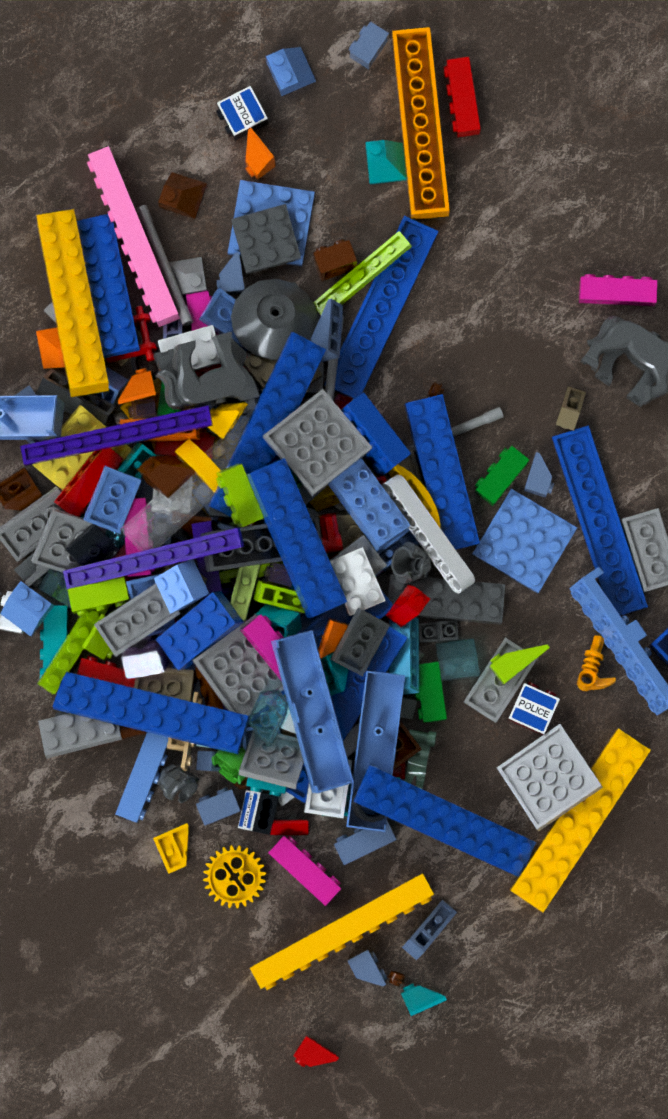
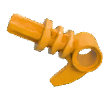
M595 635L590 650L585 651L584 655L587 658L583 660L585 663L581 667L583 671H581L577 679V686L582 691L603 689L616 682V678H599L597 676L599 671L597 667H600L599 661H602L604 655L601 654L604 644L602 636ZM583 677H588V678H590L591 683H589V684L584 683V682L582 681V678H583Z

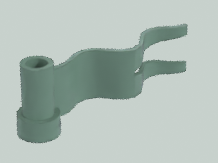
M410 729V734L422 750L408 759L405 782L411 784L414 776H416V787L423 789L430 747L435 746L437 732L429 731L428 733Z

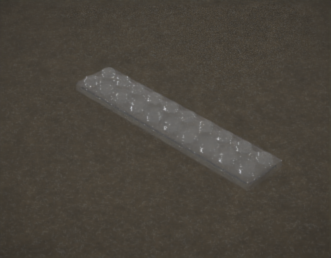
M254 410L250 411L232 427L224 439L220 438L205 452L220 470L227 468ZM195 473L169 498L159 493L130 519L120 531L140 552L160 547L212 499L214 492Z

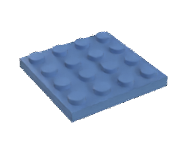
M240 180L234 218L286 204L301 255L300 260L286 264L303 266L315 192ZM232 225L228 255H234L239 252L241 257Z
M511 489L472 555L538 594L577 527Z

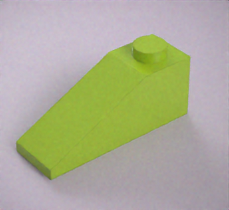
M258 580L254 600L305 613L294 589Z
M547 644L505 653L502 656L498 654L490 660L492 664L489 668L504 685L550 647Z

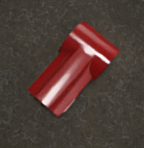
M329 513L319 516L322 545L326 553L342 551L343 545L341 535L338 532L336 514Z

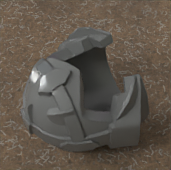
M405 542L396 549L391 560V568L396 580L400 583H411L424 579L431 570V558L424 549L411 542Z
M181 764L169 765L161 771L158 785L164 791V796L171 801L174 800L176 793L181 790L178 801L183 803L196 792L199 778L189 771H183Z

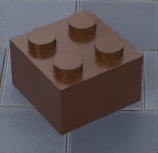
M341 239L334 242L333 246H321L316 249V252H313L314 263L321 282L348 273L357 266V259L350 240L345 241Z

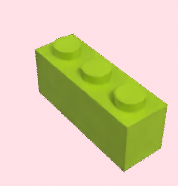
M235 464L216 473L218 476L216 478L217 484L220 489L223 488L225 493L224 501L232 510L231 518L235 525L245 527L264 518L242 464Z
M125 577L67 589L72 612L74 614L77 613L78 616L89 614V610L96 609L97 612L108 610L107 606L115 605V608H118L130 600Z

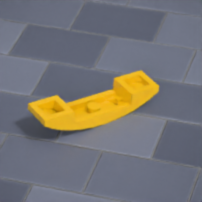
M188 439L175 453L186 465L194 469L196 474L215 493L218 487L216 481L218 476L216 473L221 470L196 444Z
M396 465L388 473L390 477L393 478L396 475H401L405 478L441 529L437 508L427 489L410 471L400 465Z

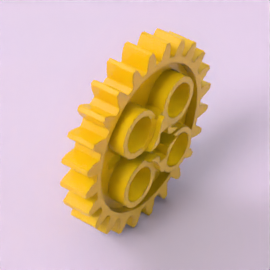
M230 845V851L223 847L222 854L216 851V858L210 856V859L213 861L212 864H205L210 869L203 871V873L208 875L203 881L209 882L205 889L211 888L212 890L209 896L215 894L214 901L216 902L221 899V906L228 902L229 908L232 907L233 903H235L236 908H239L241 902L246 907V900L253 903L252 896L259 897L257 890H264L260 883H266L265 880L261 879V876L266 875V873L260 871L264 865H258L261 858L254 859L255 852L249 855L248 848L241 851L240 845L237 850H234L233 845ZM236 857L242 860V866L238 869L232 867L231 863ZM225 862L228 863L234 873L240 874L238 879L245 887V891H242L235 880H230L232 875L224 866ZM224 869L227 876L224 880L217 879V870ZM247 873L252 874L254 877L250 885L243 882V876ZM230 885H235L238 888L235 896H230L227 892V888Z

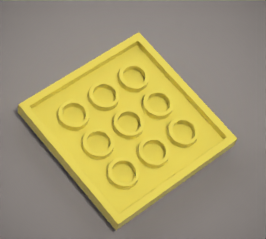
M79 405L63 424L61 437L106 428V426L83 406ZM126 444L111 447L112 450L123 458L121 463L131 452V448ZM93 452L32 465L63 491Z

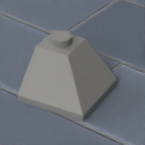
M202 257L169 262L183 298H186V294L207 291Z

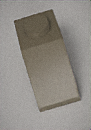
M568 386L556 425L574 431L586 392Z

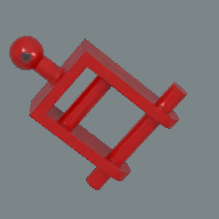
M143 306L136 307L137 315L133 316L135 326L140 327L143 344L139 345L140 351L106 358L108 363L146 354L147 361L154 360L153 352L157 350L156 343L150 341L147 323L151 319L149 314L144 313Z

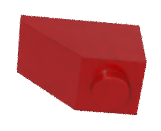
M408 584L386 616L402 627L421 613L430 598L418 588Z
M307 1035L293 1055L296 1058L295 1062L302 1067L331 1063L339 1059L338 1055Z

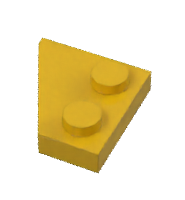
M188 823L153 838L168 874L187 866Z

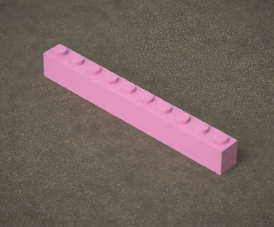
M109 146L88 154L90 159L87 162L90 172H95L97 176L94 178L97 189L101 188L104 193L100 195L104 206L109 205L110 211L107 213L111 222H116L117 227L114 230L118 239H123L124 244L121 247L125 256L128 254L131 261L128 264L131 271H136L138 278H135L138 288H143L145 294L142 295L145 305H150L152 311L149 312L152 322H157L158 327L179 320L180 317Z

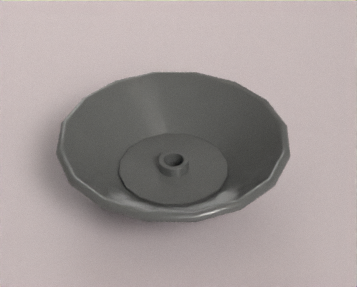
M279 279L258 281L245 288L235 300L231 314L233 332L240 344L255 356L270 360H277L291 332L311 341L318 323L316 306L309 295L294 283ZM277 312L279 315L274 316L272 313Z

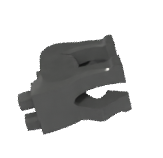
M618 316L608 317L603 322L599 334L593 339L587 340L590 349L580 362L584 365L588 364L596 372L599 365V357L604 353L601 366L595 374V378L610 386L613 379V364L617 358L625 353L633 365L645 372L626 398L641 408L643 404L646 405L668 393V342L661 340V336L654 331L649 332L634 322L625 321Z
M232 331L215 335L212 338L219 355L221 367L210 370L200 377L196 375L191 364V355L196 347V340L176 346L178 355L177 371L172 367L173 349L162 353L157 352L153 355L159 370L156 377L165 386V400L170 408L183 410L209 404L212 407H216L228 401L231 403H247L248 405L242 414L254 411L259 393L253 377L243 367L247 353L233 340Z

